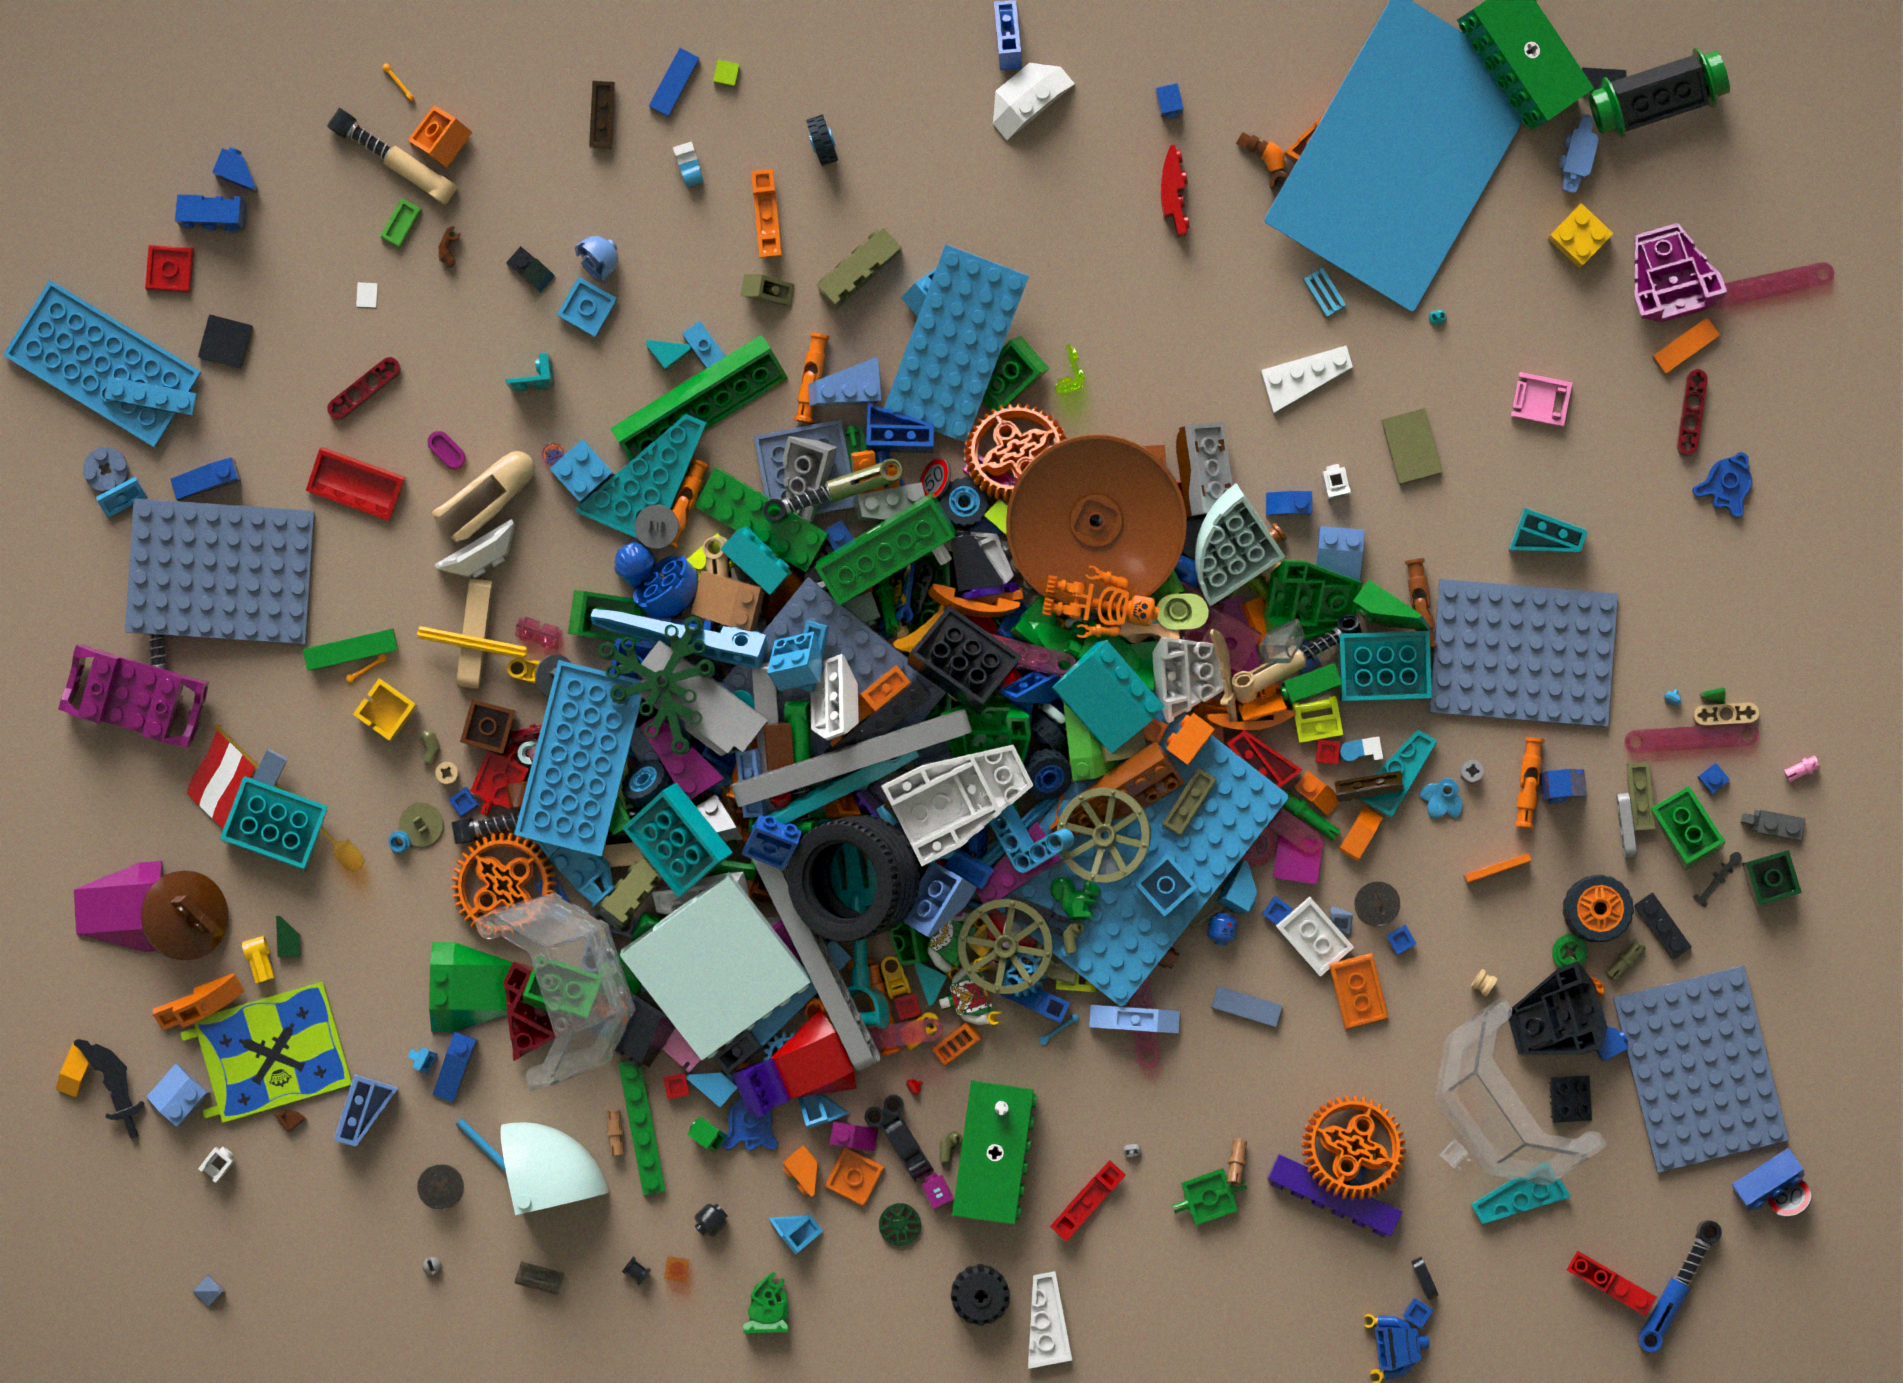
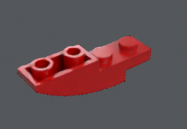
M1174 144L1170 145L1163 166L1161 206L1163 217H1173L1177 237L1187 235V229H1190L1188 217L1183 216L1181 209L1185 207L1182 194L1178 195L1177 192L1185 190V184H1188L1186 172H1181L1179 163H1182L1183 159L1180 149L1176 150Z
M1579 1251L1576 1252L1566 1269L1644 1316H1647L1657 1299L1655 1295Z

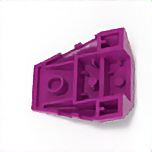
M1679 223L1635 235V302L1641 318L1658 322L1669 321L1704 311L1727 294L1721 273L1710 264L1706 255L1699 251L1695 246V242Z
M162 861L140 862L74 889L76 934L143 952L157 951L144 934L141 923V908L149 888L163 876Z

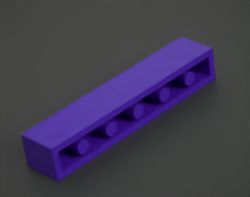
M1280 1154L1277 1155L1267 1177L1272 1180L1270 1185L1280 1190L1285 1186L1292 1190L1291 1195L1302 1200L1306 1196L1312 1199L1311 1204L1321 1209L1324 1206L1333 1209L1332 1214L1343 1219L1347 1215L1353 1218V1224L1362 1228L1368 1225L1374 1228L1373 1233L1383 1238L1386 1234L1392 1235L1402 1211L1372 1197L1368 1198L1366 1194L1363 1200H1359L1357 1194L1354 1200H1350L1349 1194H1347L1345 1199H1342V1192H1339L1337 1196H1333L1334 1189L1331 1188L1326 1192V1184L1320 1187L1318 1186L1319 1178L1312 1180V1176L1315 1174L1314 1171L1307 1172L1308 1167Z

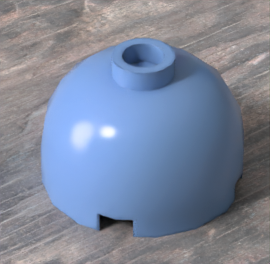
M591 236L576 245L575 253L577 257L581 255L584 260L581 262L582 266L595 279L598 280L602 277V281H604L615 271L618 264V254L616 252L617 246L612 240H607L600 236Z

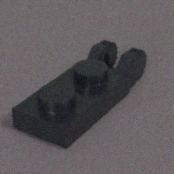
M1010 895L1009 899L1023 902L1035 909L1043 917L1047 925L1051 917L1062 923H1068L1069 918L1054 913L1049 908L1016 895ZM1009 907L1005 908L1003 915L1007 916ZM1015 909V920L1028 925L1035 922L1027 913ZM1048 925L1050 932L1060 936L1063 935L1064 931Z

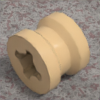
M443 762L436 768V777L443 784H453L459 778L458 767L453 763Z
M1481 969L1470 987L1474 990L1478 989L1486 997L1498 978L1487 975V972Z

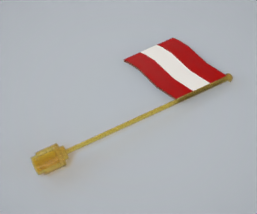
M217 724L214 727L216 734L207 755L194 773L187 794L224 829L243 777L251 778L255 768L258 769L259 764L221 728L222 725ZM276 783V788L284 790L278 783ZM322 827L321 832L335 845L333 847L335 851L333 856L347 870H351L353 873L357 871L366 861L363 857L364 854L349 840L345 842L340 840L338 842Z

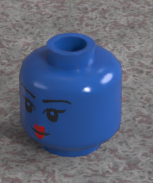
M1216 913L1215 916L1209 919L1207 936L1214 940V944L1227 946L1228 942L1236 940L1238 921L1231 914Z

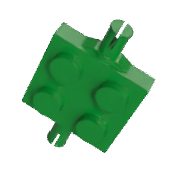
M1224 1168L1181 1182L1185 1201L1172 1204L1175 1214L1188 1209L1193 1216L1195 1225H1199L1238 1211L1235 1202V1192L1247 1189V1186L1243 1185L1246 1183L1242 1180L1241 1185L1243 1186L1240 1187L1227 1184Z

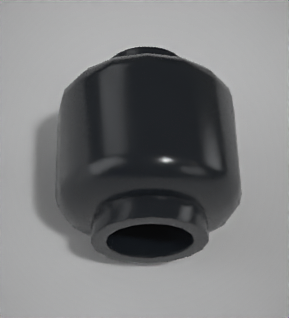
M717 1203L715 1205L707 1204L695 1215L694 1219L697 1224L694 1227L702 1236L707 1234L710 1237H714L727 1225L726 1218L728 1215Z

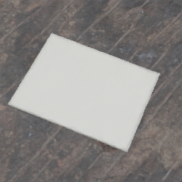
M358 282L356 307L376 308L378 283Z

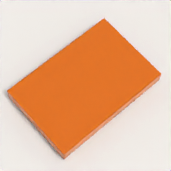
M1373 953L1329 964L1345 1029L1389 1018Z

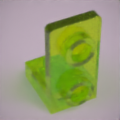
M1070 343L1065 344V349L1074 379L1068 376L1057 380L1058 384L1054 385L1056 395L1080 389L1083 386L1082 382L1085 381L1082 368L1078 369L1075 362L1079 360L1076 348H1071Z

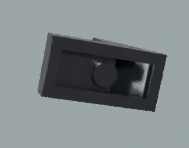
M521 246L506 262L539 292L555 276L537 258H534Z
M747 1029L716 1054L714 1059L728 1075L751 1059L750 1057L763 1046L752 1031Z

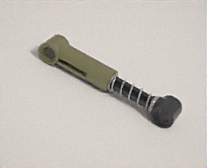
M887 459L882 463L826 481L825 487L820 486V489H811V492H803L802 495H794L790 499H770L764 504V517L770 523H779L784 518H787L788 515L793 512L797 513V510L802 508L805 510L808 506L814 507V504H822L826 500H832L834 503L886 484L895 483L901 478L902 466L896 459ZM894 466L897 469V474L890 477L886 475L885 468ZM880 474V476H878V477L869 479V480L864 481V482H861V483L859 482V481L864 480V479H866V478H869V477H872V476H875V475ZM771 506H778L781 513L773 517L769 515L768 509Z

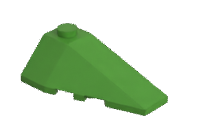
M1064 703L1073 781L1094 779L1105 775L1118 765V760L1103 762L1100 742Z

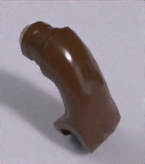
M454 226L447 228L438 246L439 262L444 263L449 268L456 263V260L451 256L452 254L448 246L451 241H458L461 233H458L455 237L450 236V232L455 228Z

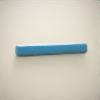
M461 1118L456 1125L505 1171L504 1158Z

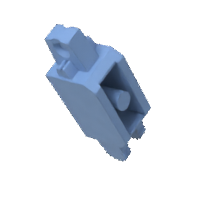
M1589 114L1581 117L1582 119H1580L1577 129L1574 128L1571 134L1567 133L1564 146L1568 148L1566 155L1561 156L1559 168H1562L1561 175H1563L1562 191L1575 194L1580 181L1587 178L1591 173L1599 138L1595 133H1591L1594 119Z

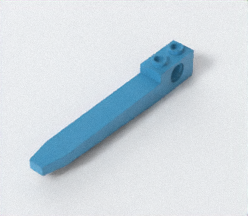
M593 609L591 614L592 624L655 644L661 640L670 647V640L664 633L665 627L670 624L675 625L679 629V641L685 632L684 625L617 611ZM723 626L721 633L702 630L700 634L693 635L688 644H693L695 640H702L706 644V651L702 654L694 653L695 655L755 669L761 668L768 649L766 635L756 631L750 632L737 627L730 628ZM675 628L668 630L670 636L675 634ZM697 643L695 646L696 650H702L703 644Z

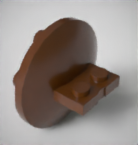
M195 871L171 872L159 878L147 891L141 908L142 928L150 944L162 955L175 960L198 959L213 951L224 937L228 925L227 902L217 884L207 876Z

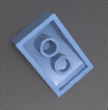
M1320 526L1318 528L1316 565L1360 581L1365 530Z
M934 862L929 865L921 878L918 897L915 900L916 903L903 922L930 938L967 905L977 887Z

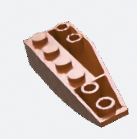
M1155 741L1131 758L1117 765L1085 791L1094 788L1117 789L1132 796L1144 809L1179 788L1185 782L1167 753ZM1098 796L1088 799V802L1104 824L1109 796ZM1118 798L1116 799L1113 821L1134 812L1128 804ZM1082 805L1076 808L1068 822L1092 829L1096 828ZM1061 814L1049 826L1053 833L1057 831ZM1071 831L1073 836L1082 834L1079 832Z

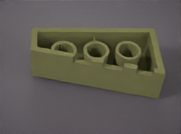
M884 228L880 231L876 229L868 237L869 241L863 246L862 244L858 245L851 252L852 255L849 258L839 262L835 270L825 275L818 282V291L836 310L902 251V247Z
M645 856L639 863L635 861L627 871L629 873L624 880L621 878L613 889L615 891L610 897L607 895L599 905L601 907L599 914L620 931L663 879Z

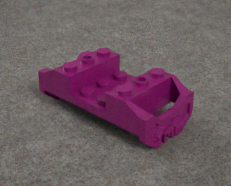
M78 644L75 646L71 671L58 710L96 723L106 722L142 733L143 737L188 748L191 746L199 727L198 720L201 719V710L204 708L202 705L207 698L209 682L88 647L84 644ZM86 657H94L81 706L78 710L71 704L80 686ZM186 686L195 692L193 707L189 711L188 725L182 736L170 737L174 719L178 716L179 702L183 699L181 695L182 690Z

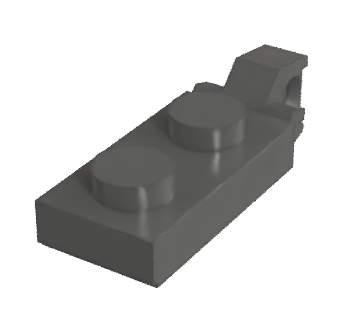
M1755 810L1754 815L1742 814L1741 823L1751 824V830L1758 833L1794 840L1802 839L1805 818L1764 810Z

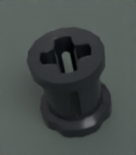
M633 1256L622 1270V1273H627L640 1285L651 1269H646Z

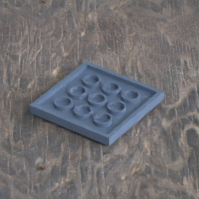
M841 419L754 436L764 493L771 499H786L783 454L789 436L818 440L838 447L828 481L851 473ZM856 495L834 503L832 500L823 501L822 504L819 503L815 515L854 508L852 498Z

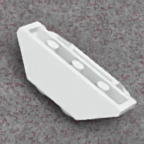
M1035 63L1027 64L996 90L993 125L1008 141L1073 87L1075 83L1061 67Z
M510 519L436 563V568L440 571L467 578L473 576L475 579L486 573L485 568L491 565L493 567L500 565L505 561L504 557L508 555L515 529L514 521Z
M843 654L823 661L820 680L816 685L815 691L810 692L811 730L826 740L846 734L859 723L858 684Z

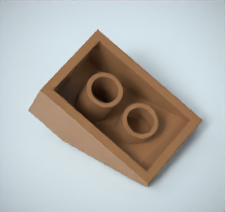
M702 570L691 614L730 627H737L741 630L756 631L765 590L756 584Z

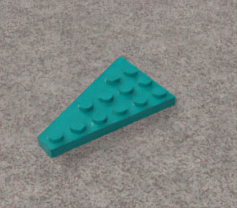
M685 414L583 503L576 507L575 512L638 539L635 533V522L637 516L644 508L659 504L671 510L707 422Z

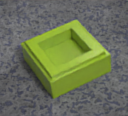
M717 60L713 82L735 87L740 65Z

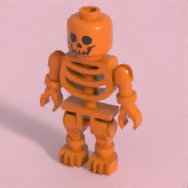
M1088 566L1093 568L1098 576L1094 575L1093 577L1085 575L1088 579H1098L1103 581L1105 585L1109 583L1116 586L1105 588L1100 594L1099 599L1092 598L1094 584L1089 583L1088 592L1085 595L1086 583L1075 581L1074 584L1067 583L1066 580L1057 581L1058 576H1048L1046 593L1055 594L1056 590H1060V593L1065 591L1071 592V596H1075L1074 603H1069L1068 606L1062 605L1063 602L1055 604L1053 598L1045 597L1042 615L1051 616L1052 612L1059 616L1066 614L1068 617L1080 619L1082 608H1085L1083 620L1088 621L1090 607L1097 608L1100 622L1109 625L1101 626V624H1096V626L1091 627L1084 624L1078 625L1076 627H1084L1086 630H1089L1085 635L1081 636L1078 634L1077 637L1079 638L1096 635V638H1101V635L1118 636L1121 633V628L1118 625H1123L1125 618H1128L1131 624L1146 627L1151 625L1152 620H1157L1159 607L1155 606L1154 599L1135 595L1132 600H1129V592L1123 590L1128 587V580L1120 576L1111 575L1109 571L1105 573L1095 566ZM1108 591H1114L1109 601L1103 599ZM1121 593L1118 601L1113 602V599L1116 596V594ZM1080 597L1086 598L1085 605L1079 604ZM1101 609L1107 610L1109 621L1103 618ZM1115 610L1117 621L1113 620L1111 611Z

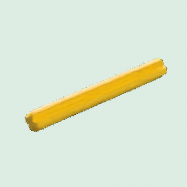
M422 626L419 627L417 633L419 639L525 659L527 655V648L523 646Z

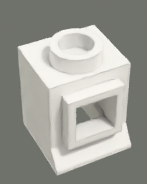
M1339 464L1327 466V471L1322 472L1327 499L1344 494L1345 496L1349 495L1351 491L1345 467L1340 468ZM1341 474L1343 484L1332 486L1330 476Z
M223 1146L221 1149L215 1147L198 1169L201 1172L205 1171L217 1183L234 1163L235 1160L231 1158L233 1153ZM218 1155L226 1161L221 1170L212 1164Z

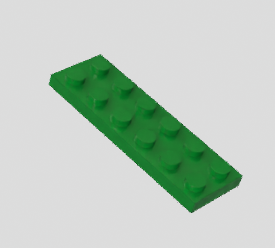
M715 467L694 506L735 531L748 526L774 554L804 572H809L830 533L794 512L779 523L773 524L768 522L764 517L763 508L764 504L771 498L722 469ZM771 506L768 509V513L775 517L781 513V510L778 506Z

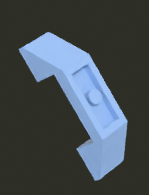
M1090 1005L1089 1027L1179 1033L1180 1011Z

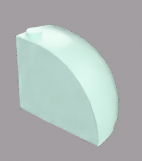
M1237 483L1230 487L1213 504L1202 523L1196 542L1195 568L1198 583L1209 606H1212L1285 557Z
M518 1122L501 1125L503 1157L515 1215L609 1193L604 1175L596 1161L579 1142L555 1128L536 1123Z

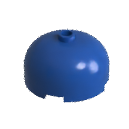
M675 555L668 556L653 565L649 578L635 587L633 599L651 617H673L685 610L694 600L699 583L697 571L685 556L678 558ZM660 572L665 576L664 579L659 575Z

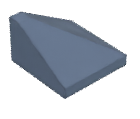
M1330 906L1329 919L1342 934H1351L1353 913Z
M209 1275L193 1290L208 1307L225 1291Z

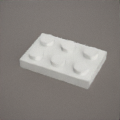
M1308 897L1276 925L1320 977L1330 969L1329 964L1338 962L1354 948L1311 897Z

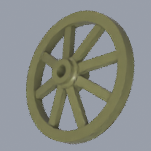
M1094 788L1076 796L1063 810L1057 826V831L1064 828L1093 836L1092 840L1069 852V849H1066L1060 853L1066 865L1075 874L1093 882H1115L1131 875L1143 863L1151 842L1150 823L1142 806L1132 796L1112 788ZM1098 796H1109L1104 824L1088 802V799ZM1118 798L1128 804L1134 812L1112 826L1116 799ZM1079 805L1083 806L1096 826L1095 829L1068 823L1071 815ZM1139 819L1142 832L1141 841L1117 835L1118 831ZM1107 831L1109 833V837L1105 840L1103 838V833ZM1115 841L1139 847L1137 855L1128 866L1124 863L1114 844ZM1099 845L1091 872L1082 868L1073 859L1092 847ZM1108 847L1120 871L1099 875L1105 850Z
M999 899L981 905L965 920L958 938V955L965 973L979 987L994 993L1011 994L1031 987L1046 972L1052 957L1053 942L1047 923L1031 906L1016 900ZM1000 907H1009L1003 936L987 915V911ZM1015 909L1027 913L1035 920L1034 923L1020 933L1011 937ZM979 917L982 918L992 932L996 941L968 936L971 926ZM1040 927L1044 938V950L1016 944ZM1004 942L1010 945L1007 951H1004L1001 947ZM966 943L992 947L994 951L971 966L967 957ZM1015 952L1043 957L1039 968L1031 977L1015 955ZM997 956H1000L995 984L985 981L975 972ZM1008 957L1025 980L1024 982L1011 986H1002Z

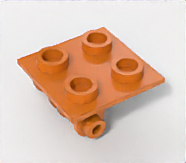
M1278 682L1258 692L1257 697L1251 702L1243 703L1236 698V703L1244 722L1254 721L1267 715H1276L1287 710Z

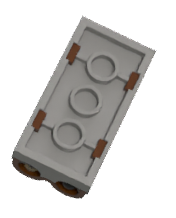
M1224 422L1191 424L1179 428L1176 439V453L1186 517L1207 514L1219 497L1233 486Z

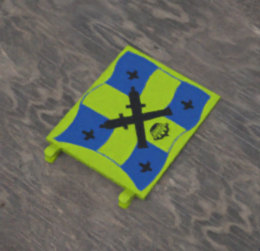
M323 981L213 1013L194 1023V1029L181 1032L182 1040L198 1037L217 1102V1106L204 1109L203 1115L205 1118L220 1115L222 1123L350 1086L352 1082Z

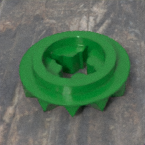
M1568 934L1556 940L1552 946V957L1559 967H1564L1574 962H1579L1582 966L1587 960L1588 948L1583 939L1576 935ZM1563 945H1565L1568 948H1572L1577 945L1575 951L1573 952L1576 960L1570 956H1568L1567 958L1565 957L1564 959L1562 958L1566 953V950Z

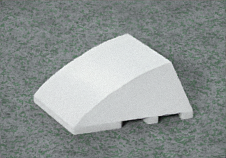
M1166 637L1160 638L1152 652L1155 696L1165 706L1162 712L1166 721L1170 723L1175 720L1176 716L1183 712H1189L1191 707L1201 701L1205 702L1224 691V685L1220 671V661L1217 659L1212 643Z

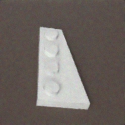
M1347 345L1261 370L1273 414L1351 369L1353 365Z
M1055 1271L1033 1275L1028 1369L1072 1360Z

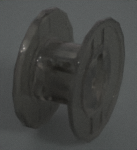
M1382 881L1371 882L1364 885L1357 892L1354 900L1355 911L1364 923L1371 926H1384L1392 922L1398 915L1400 897L1390 884ZM1374 894H1377L1378 901H1383V905L1380 906L1381 914H1378L1376 907H1372V903L1375 902Z
M446 1164L428 1167L421 1174L417 1185V1191L423 1203L432 1209L441 1210L456 1204L464 1190L461 1174L454 1167ZM444 1179H447V1183L444 1185L446 1190L439 1191L435 1195L433 1192L437 1189L436 1182L441 1183Z

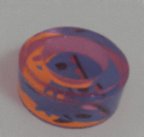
M556 443L547 444L542 451L543 460L551 466L565 455L563 448Z

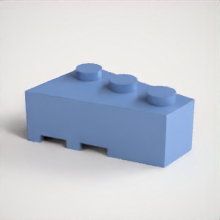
M878 357L808 384L810 407L867 405V402L875 404L881 401Z
M354 1074L336 1128L334 1140L356 1147L398 1088Z

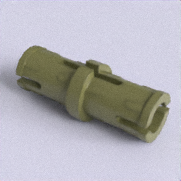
M1635 939L1623 954H1619V959L1606 973L1617 982L1629 967H1633V962L1646 947Z

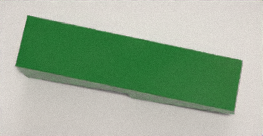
M394 628L305 648L303 649L307 671H315L398 651L399 648Z

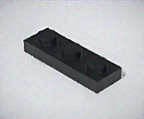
M1653 892L1634 904V907L1672 960L1692 947Z

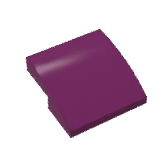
M1279 833L1272 878L1317 884L1323 840Z

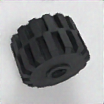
M977 1264V1266L973 1267L969 1266L963 1272H959L956 1276L957 1278L952 1283L950 1293L951 1301L957 1314L966 1322L974 1323L978 1326H984L987 1323L992 1324L996 1319L1001 1318L1010 1303V1290L1003 1275L995 1270V1268L983 1266V1264ZM979 1290H983V1293L987 1294V1297H983L982 1301L974 1297L975 1294L979 1293Z

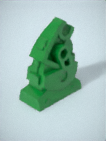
M775 1272L767 1275L753 1288V1292L750 1295L751 1304L750 1308H748L750 1322L744 1324L743 1334L790 1331L789 1324L785 1321L789 1310L787 1295L781 1288L785 1280L781 1278L779 1284H774L772 1278L776 1275ZM777 1293H779L781 1297V1302L778 1301V1298L776 1296Z

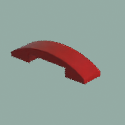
M1109 1160L1049 1227L1067 1242L1126 1174Z

